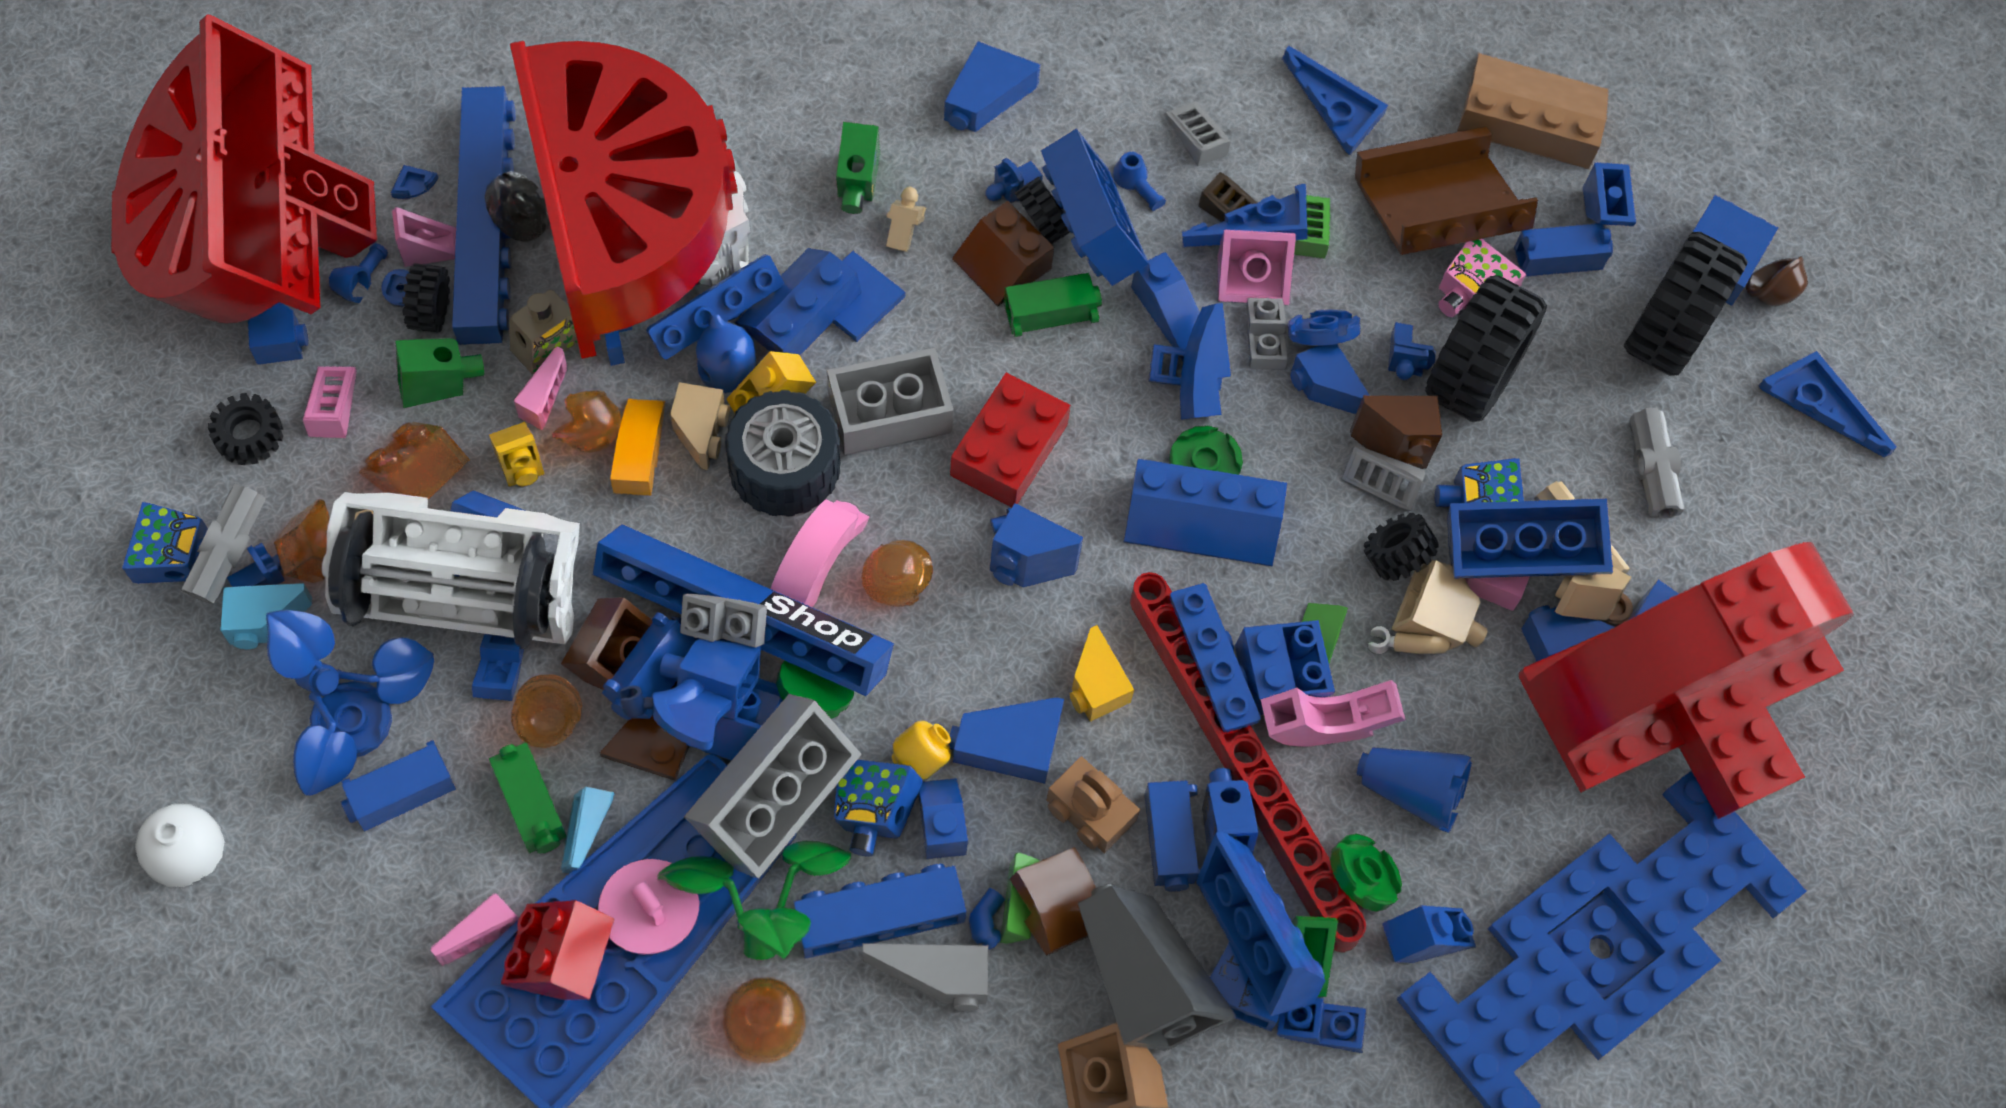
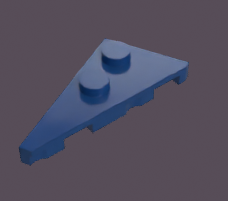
M1306 184L1295 186V193L1284 198L1276 199L1274 195H1271L1258 203L1249 204L1225 214V221L1207 228L1205 222L1193 226L1190 230L1182 232L1183 247L1220 245L1224 230L1295 233V240H1308Z
M1818 351L1766 377L1759 385V388L1767 394L1884 458L1892 454L1897 448Z

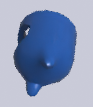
M713 315L709 320V326L703 331L697 342L695 351L698 359V373L700 379L707 387L721 389L723 393H730L757 366L754 341L742 327L730 322H724L719 315Z

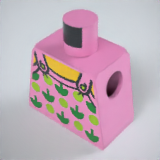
M1483 239L1466 242L1442 278L1438 289L1445 293L1446 296L1439 301V308L1446 316L1454 317L1467 307L1469 301L1486 278L1499 275L1521 286L1526 273Z

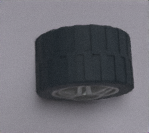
M790 390L765 392L761 396L751 398L744 406L739 407L727 426L725 447L731 484L740 495V499L759 512L762 511L771 516L783 515L786 517L809 512L812 508L826 500L827 496L834 491L836 481L839 480L841 465L839 430L830 411L825 409L822 403L815 398L812 399L807 394L801 392H790Z

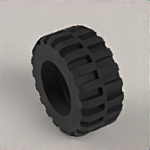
M1691 232L1623 346L1627 353L1668 376H1678L1699 347L1739 281L1748 263L1745 256L1702 232Z
M1499 275L1486 278L1460 315L1458 322L1442 347L1427 380L1426 394L1428 396H1437L1438 404L1471 422L1484 420L1514 375L1542 322L1547 308L1544 299Z

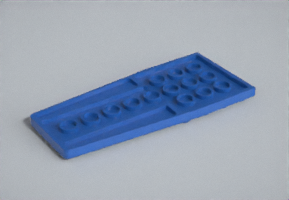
M714 754L706 755L584 860L579 869L569 873L536 903L577 900L598 910L601 892L611 876L627 864L639 860L658 859L674 863L684 858L708 856L726 862L684 816L728 765ZM796 833V834L794 835V837L789 841V843L784 847V849L792 843V841L795 839L797 833ZM784 849L759 879L734 869V874L729 878L735 883L741 905L779 859ZM722 887L715 892L698 894L699 912L693 929L682 942L667 951L656 954L632 953L622 949L609 938L591 997L586 1000H562L500 984L505 971V959L512 950L518 932L517 920L431 1008L537 1108H568L645 1026L735 914L730 893L727 888Z

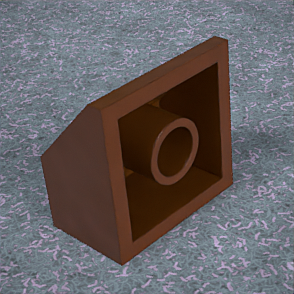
M1007 201L980 219L954 254L952 260L999 306L1004 302L1005 287L1032 283L1052 269L1054 247Z
M1363 395L1350 428V435L1366 449L1420 469L1427 468L1442 437L1438 397Z
M624 597L598 598L561 664L584 682L604 690L603 685L616 674L653 623L652 619Z

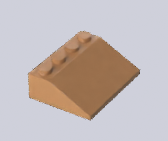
M1479 53L1457 132L1487 127L1492 134L1491 142L1590 169L1602 141L1607 118L1609 89Z

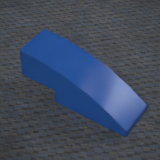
M1223 303L1202 307L1193 326L1181 371V420L1222 415L1218 379L1231 377Z

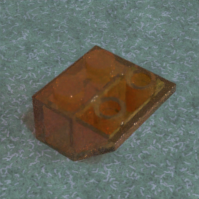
M408 422L394 432L392 436L394 440L385 448L375 450L366 458L365 463L367 465L359 473L383 493L403 494L430 499L470 459L442 426Z

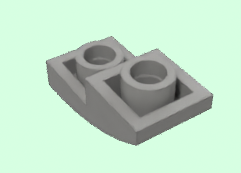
M1247 298L1250 369L1286 370L1288 358L1284 336L1286 318L1283 299Z
M685 594L683 595L680 633L711 642L725 639L751 647H758L764 644L767 606L724 597Z

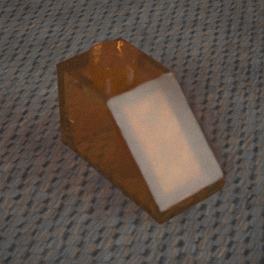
M318 499L291 518L275 540L274 545L284 576L311 583H317L326 579V576L322 574V563L327 549V529L330 516L324 500Z

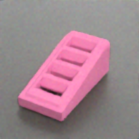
M557 346L552 350L514 399L518 417L541 430L546 425L567 371V363L562 348Z
M318 367L303 417L308 437L346 438L357 372L355 367ZM326 377H344L329 379L343 381L342 385H324ZM323 393L339 394V397H323ZM321 406L336 407L335 410H320Z
M492 894L431 947L430 951L442 966L449 964L498 939L519 919L497 894Z

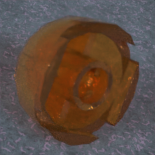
M756 977L742 983L729 996L723 1011V1032L729 1046L741 1058L754 1063H774L789 1055L801 1043L806 1030V1010L799 994L786 982L773 977Z

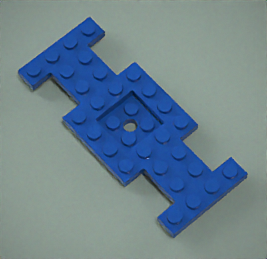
M1692 770L1662 794L1689 825L1639 864L1634 862L1609 833L1496 920L1488 930L1514 961L1462 1002L1457 1004L1431 971L1396 999L1484 1108H1540L1539 1102L1516 1076L1514 1071L1568 1028L1575 1032L1597 1060L1601 1059L1721 961L1720 958L1693 928L1744 887L1772 918H1775L1807 892L1736 812L1718 819ZM1599 938L1609 945V958L1600 959L1593 955L1590 950L1591 939Z

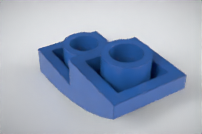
M1317 998L1314 1004L1279 1014L1277 1036L1289 1040L1362 1053L1367 1014L1366 1008L1326 1004L1323 998Z

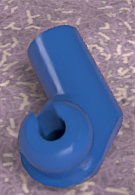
M988 888L969 916L972 939L976 944L988 945V950L995 948L1001 940L1000 931L994 928L993 916L1005 901L1004 897L992 888Z

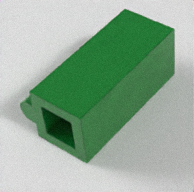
M1089 272L1005 287L1004 307L1011 333L1014 337L1022 336L1023 332L1089 320L1091 323L1099 322L1097 307L1102 305V298L1098 285L1093 286Z
M527 742L516 747L514 744L502 747L499 750L500 753L490 757L489 761L529 854L537 851L539 854L548 853L556 849L561 844L560 840L566 838L567 835Z

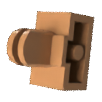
M1082 756L1049 787L1046 799L1049 802L1048 809L1055 818L1063 823L1069 820L1079 830L1077 835L1088 848L1094 850L1098 847L1104 854L1137 821L1140 809L1122 793L1123 791L1102 771L1095 769Z

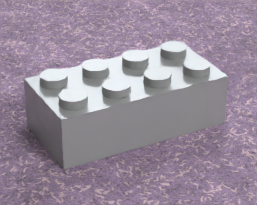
M788 694L684 817L735 870L759 879L862 754L815 700Z

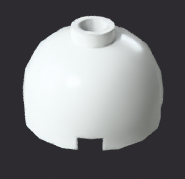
M172 804L158 809L145 820L138 831L135 849L140 866L154 881L167 887H186L214 871L222 858L224 838L220 826L208 812L191 804Z

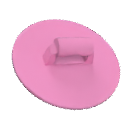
M658 859L635 861L615 872L605 884L600 895L598 911L615 918L609 938L622 949L637 954L661 953L678 945L693 929L699 912L698 894L676 889L664 880H657L659 872L672 863Z

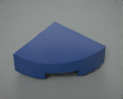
M403 165L392 188L391 196L396 199H409L420 196L435 185L438 180V174Z

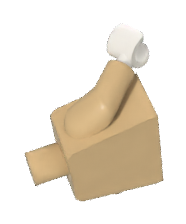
M1431 559L1432 561L1428 565H1421L1422 570L1418 573L1415 570L1410 572V577L1412 578L1392 626V630L1397 632L1395 636L1390 635L1386 628L1377 626L1371 630L1370 635L1381 637L1385 641L1381 644L1370 642L1368 643V649L1376 654L1385 653L1389 647H1394L1395 652L1442 654L1447 650L1463 645L1464 642L1477 647L1484 641L1488 632L1486 627L1474 620L1480 604L1479 596L1470 589L1465 578L1454 579L1451 565Z

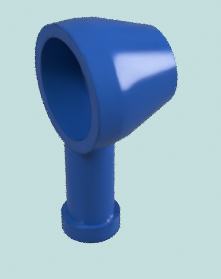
M1136 152L1125 153L1113 169V179L1116 184L1124 189H1135L1149 204V208L1152 211L1164 206L1166 203L1165 198L1159 195L1146 181L1147 167L1141 155Z
M373 243L369 248L368 254L358 266L352 265L333 269L329 276V287L342 298L360 303L363 297H353L352 292L357 283H360L368 290L371 285V273L380 261L387 257L388 251L381 244Z

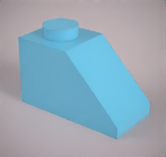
M304 583L224 587L220 631L230 645L239 649H254L258 646V643H267V613L280 610L305 612L312 605V596Z

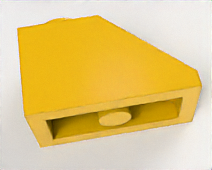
M1098 625L1090 628L1074 676L1072 692H1070V699L1075 710L1079 714L1085 712L1090 722L1131 703L1134 693L1132 684Z

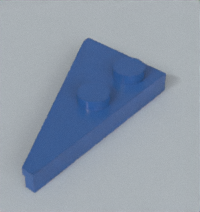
M1288 46L1285 49L1282 60L1345 152L1351 155L1386 113L1388 105L1293 47Z

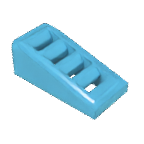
M584 787L574 795L561 864L562 873H571L582 865L613 801L614 792Z

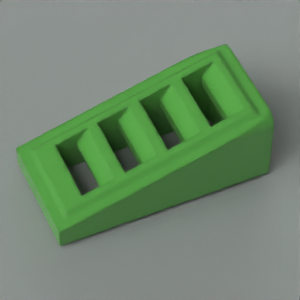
M1306 195L1307 204L1322 206V210L1307 208V215L1321 217V219L1307 218V225L1320 226V229L1307 227V232L1310 235L1320 236V238L1308 237V240H1295L1294 255L1325 259L1329 248L1330 198Z

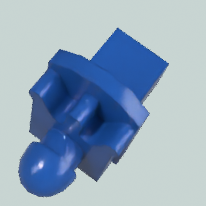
M1005 158L1002 160V163L994 167V184L987 187L985 195L990 201L1000 200L1002 196L1010 203L1016 200L1019 201L1015 192L1037 177L1042 180L1043 175L1032 161L1017 168L1010 159Z
M1395 322L1391 334L1388 371L1396 372V375L1402 380H1408L1412 375L1422 377L1423 369L1428 370L1434 365L1436 351L1433 346L1412 343L1413 325Z
M263 543L255 547L251 545L247 547V550L254 562L228 576L227 580L232 587L278 585L285 581L280 570L293 565L295 554L291 550L283 549L271 557Z

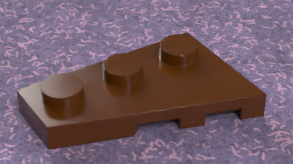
M677 681L674 683L671 689L677 686ZM652 714L650 719L631 718L601 750L600 756L676 781L690 746L662 729L654 720Z

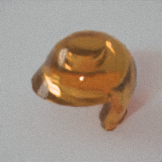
M601 390L569 394L564 401L565 408L571 414L572 421L556 429L552 433V437L568 444L579 452L592 453L601 451L609 447L618 436L621 424L620 410L606 396L607 394Z
M896 540L884 545L881 544L870 553L862 567L861 579L863 588L871 599L880 604L892 607L911 606L919 600L918 595L928 586L932 578L933 566L931 557L922 546L913 541Z
M549 674L532 677L521 686L515 696L511 712L512 726L519 738L531 746L540 748L556 746L565 741L572 734L577 723L580 722L582 714L581 697L577 689L568 680L560 676Z

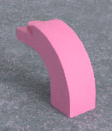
M827 499L824 500L810 515L796 535L781 562L770 589L813 608L834 561L843 548L864 530L869 516L860 512L851 503L838 500L833 503Z
M1392 680L1334 697H1312L1300 689L1294 688L1261 699L1269 737L1279 743L1290 746L1311 747L1360 740L1374 736L1373 730L1405 721L1397 685Z

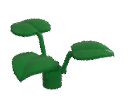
M799 841L787 846L782 853V859L784 862L791 864L788 869L777 907L773 910L753 909L744 912L735 883L729 878L734 874V867L718 858L695 856L678 860L660 871L657 875V880H664L676 889L693 894L711 893L722 887L727 888L738 918V929L744 932V955L755 960H766L777 954L785 959L793 946L810 930V919L808 916L797 910L784 908L794 876L801 870L812 876L833 873L843 868L851 860L852 854L837 846L819 841Z

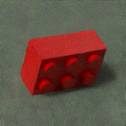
M1006 372L952 454L950 476L1012 508L1014 503L1018 504L1066 429L1071 405Z

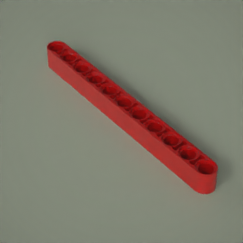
M1151 572L1141 574L1133 585L1130 598L1132 610L1223 767L1232 770L1234 781L1244 780L1248 782L1257 825L1310 917L1336 918L1338 923L1348 925L1352 929L1353 937H1343L1336 931L1334 950L1337 952L1352 950L1366 931V921L1357 904L1348 897L1338 884L1332 871L1330 858L1252 726L1225 733L1215 723V720H1218L1210 698L1202 696L1196 691V688L1205 686L1195 661L1191 664H1185L1177 658L1179 655H1188L1194 660L1170 601L1172 591L1162 576ZM1151 592L1157 598L1148 600L1143 598L1140 593ZM1168 623L1176 630L1171 632L1164 631L1159 627V624ZM1244 752L1251 757L1252 762L1242 763L1237 760L1234 753ZM1262 785L1267 787L1271 791L1272 796L1262 797L1258 795L1254 790V786ZM1283 819L1291 825L1292 830L1281 831L1275 826L1274 820ZM1302 853L1307 855L1311 859L1312 865L1302 866L1298 864L1294 854ZM1324 888L1328 890L1332 896V901L1320 900L1316 896L1314 889Z

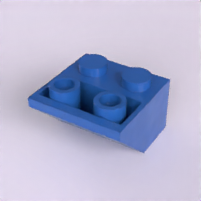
M1319 620L1243 628L1235 644V651L1239 665L1241 664L1246 672L1248 687L1260 715H1264L1261 699L1294 688H1298L1312 697H1328L1335 693Z

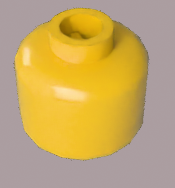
M922 720L917 721L894 740L892 761L894 764L911 766L925 780L950 760L951 750L949 743L951 738L941 725H932Z

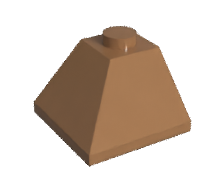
M1117 1023L1058 1044L1069 1108H1168L1161 1066L1147 1048L1124 1045Z

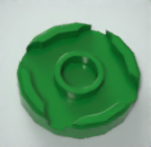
M1195 426L1183 431L1173 443L1169 454V464L1237 475L1240 474L1243 465L1242 452L1235 439L1228 433L1225 435L1223 432L1218 431V428L1212 426Z
M787 661L781 664L777 674L776 686L779 696L783 700L788 694L815 700L830 719L839 716L840 712L846 710L854 697V691Z
M1360 834L1347 835L1331 851L1330 862L1338 884L1352 901L1364 909L1375 912L1386 910L1398 900L1397 894L1402 890V881L1395 862L1385 850L1379 852L1373 846L1376 843L1373 839Z

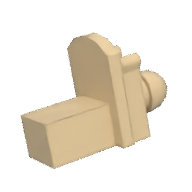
M906 187L901 193L902 200H895L891 204L890 211L887 213V218L892 220L886 247L907 252L911 244L914 226L924 221L926 207L915 206V202L918 201V193L913 187Z

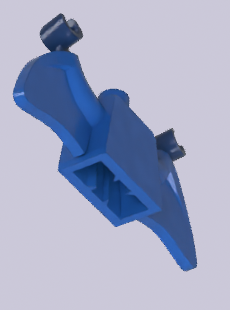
M671 617L672 620H677L681 624V618ZM693 637L696 641L685 657L665 653L661 662L660 675L677 679V686L671 690L654 692L652 697L643 698L640 687H624L620 690L623 711L628 717L637 718L643 715L646 709H652L654 720L666 732L691 746L702 750H709L713 746L714 732L718 720L722 716L735 720L757 684L760 673L761 646L751 647L725 639L711 642Z

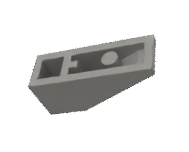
M863 943V962L945 1004H954L953 1008L955 1010L974 1011L979 1008V1004L987 1003L988 945Z

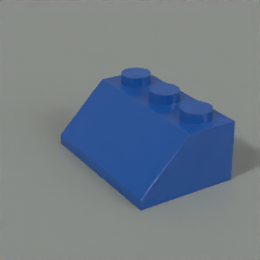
M807 248L781 275L784 285L749 307L735 324L742 327L768 351L801 355L834 321V318L861 293L857 272L829 251Z

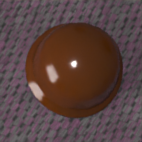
M1803 257L1780 259L1756 270L1746 284L1748 295L1758 298L1765 305L1775 307L1788 304L1797 299L1806 290L1808 285Z

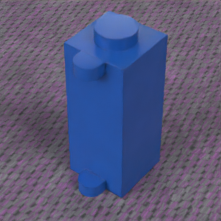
M1586 224L1523 230L1517 239L1514 250L1519 268L1526 273L1525 277L1603 270L1609 257L1612 256L1613 242L1610 229H1605L1602 224Z
M659 612L652 618L653 623L613 678L608 679L603 685L604 690L602 694L612 703V710L628 720L631 718L623 711L620 690L627 686H638L641 688L643 698L652 697L654 692L670 690L677 679L660 675V666L664 654L669 653L685 657L696 641L692 636L680 633L681 624L677 620H669L664 614ZM646 709V712L637 718L650 719L652 709Z
M434 740L427 742V747L352 781L350 778L341 781L347 799L341 801V804L350 823L358 821L363 830L367 831L456 790Z
M1188 780L1150 782L1147 784L1144 794L1154 886H1165V890L1169 892L1188 889L1189 884H1194L1197 881L1201 869H1198L1190 797L1198 795L1197 785L1188 784Z

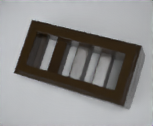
M1219 172L1202 191L1198 207L1223 222L1225 221L1226 213L1258 202L1231 178ZM1219 193L1223 194L1220 199L1216 197ZM1232 200L1235 204L1229 209L1227 205Z

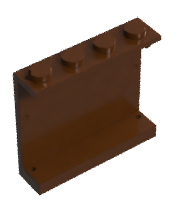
M1487 127L1357 152L1355 168L1357 184L1400 255L1533 229L1538 199L1534 197L1518 200L1488 157L1492 134Z

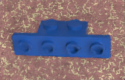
M764 254L648 326L646 331L660 357L667 360L696 342L703 331L709 326V320L713 315H719L724 322L733 320L743 314L749 307L780 289L784 285V281L771 256Z
M1201 583L1172 592L1170 594L1171 604L1223 732L1228 733L1259 723L1261 716L1249 690L1246 672L1243 666L1238 663L1234 653L1232 638L1229 632L1224 629L1207 585Z

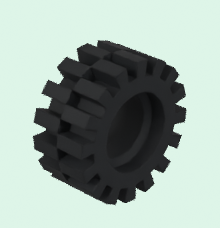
M1039 177L1015 192L1029 217L1051 245L1070 233L1061 218V214L1064 212Z
M414 263L409 268V273L406 276L407 284H404L403 289L405 297L402 299V304H405L402 312L403 316H405L404 324H406L407 329L436 333L442 331V325H444L445 315L447 314V305L450 303V299H448L450 277L448 276V270L445 269L446 267Z
M247 393L240 394L239 401H236L234 396L228 397L227 399L230 404L227 406L220 402L216 406L220 413L212 411L210 419L213 423H208V430L210 432L209 436L221 456L224 455L226 460L231 463L236 459L238 465H245L246 460L249 459L253 465L259 463L257 457L261 455L265 460L271 457L268 452L270 449L275 452L279 448L277 440L282 441L284 436L281 431L284 430L283 424L274 406L272 407L266 398L262 401L260 395L253 394L250 400ZM244 420H255L260 423L259 431L252 437L247 439H235L233 437V430L238 423Z
M1409 513L1407 517L1404 514H1400L1395 521L1392 518L1386 520L1387 525L1376 527L1377 533H1370L1367 537L1369 541L1364 543L1365 555L1378 576L1386 581L1390 578L1393 581H1397L1401 575H1403L1404 579L1408 578L1413 570L1418 573L1422 570V564L1428 565L1432 561L1430 557L1436 556L1438 552L1436 548H1439L1438 540L1422 515H1415L1414 513Z

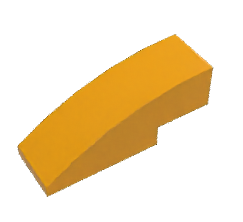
M628 398L613 458L610 477L613 493L652 495L655 467L657 468L665 401Z

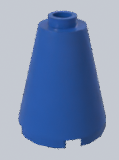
M1373 747L1369 754L1363 752L1356 774L1362 776L1361 783L1363 786L1440 831L1449 833L1458 813L1452 812V809L1456 810L1460 799L1464 798L1472 761H1470L1472 757L1464 754Z

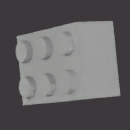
M935 348L827 370L828 395L838 426L844 455L953 432L954 410Z

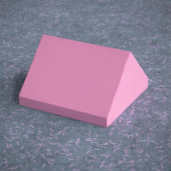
M1224 230L1218 251V301L1247 303V298L1283 299L1284 305H1289L1296 234Z

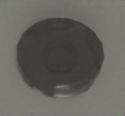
M511 171L495 177L487 185L484 196L486 208L494 224L505 235L517 241L529 242L540 237L549 228L550 221L544 197L541 198L536 190L539 188L532 180L522 174Z

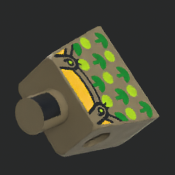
M554 290L531 295L528 298L527 305L514 313L509 319L510 351L532 375L554 348L558 346L566 352L578 343L569 306Z

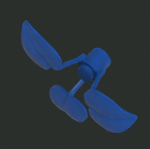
M273 611L266 614L268 628L267 653L270 664L278 674L286 678L295 679L299 687L310 692L309 700L315 703L327 723V729L319 725L307 727L300 734L294 748L293 765L296 782L303 794L311 796L341 782L352 771L357 758V748L354 739L344 731H335L336 723L323 703L321 696L333 692L337 688L340 679L368 683L377 682L376 693L381 701L390 704L405 703L416 697L426 685L433 669L434 656L432 652L420 643L409 638L398 637L387 640L375 652L372 666L376 674L365 675L336 670L334 667L320 661V659L325 658L332 652L335 645L334 633L326 621L316 615L303 611Z

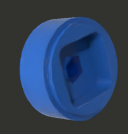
M395 269L389 272L383 279L382 293L384 298L391 304L401 307L405 306V304H402V299L405 297L403 289L404 284H407L406 276L409 271Z

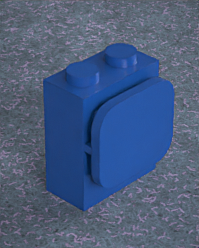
M1714 195L1693 232H1702L1745 256L1748 262L1746 268L1726 301L1727 304L1733 306L1777 232L1778 227L1768 223L1763 218L1741 209L1732 202Z

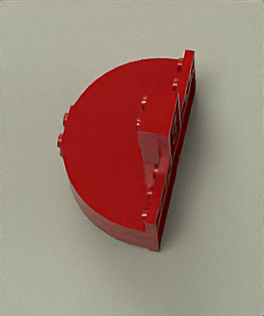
M208 14L199 21V34L175 57L154 86L131 131L119 167L115 190L112 191L111 253L115 254L123 276L136 291L214 322L237 323L246 321L263 313L278 302L311 315L320 309L318 246L344 258L354 257L377 241L374 181L315 154L311 65Z
M525 41L510 43V48L581 358L594 357L597 355L593 341L601 340V334L631 327L663 312L686 295L705 275L722 244L727 227L728 212L733 210L732 194L738 193L734 175L736 169L731 149H727V134L723 119L716 120L713 106H707L698 92L683 77L656 59L631 49L600 42L560 41L526 47Z
M1804 542L1767 553L1703 581L1615 628L1524 667L1519 671L1518 677L1580 793L1679 748L1716 816L1720 819L1805 778L1766 707L1844 671L1825 636L1849 621L1854 616V613L1812 542Z

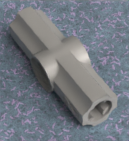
M1645 408L1633 413L1630 417L1636 447L1633 463L1638 465L1640 476L1636 477L1637 480L1643 481L1649 516L1654 518H1672L1681 515L1684 511L1678 482L1681 468L1680 454L1676 447H1671L1664 412L1659 411L1658 408Z
M234 484L221 507L222 510L217 520L212 521L197 550L199 555L181 591L200 601L214 604L231 568L236 567L250 539L248 534L265 502V497L245 486Z

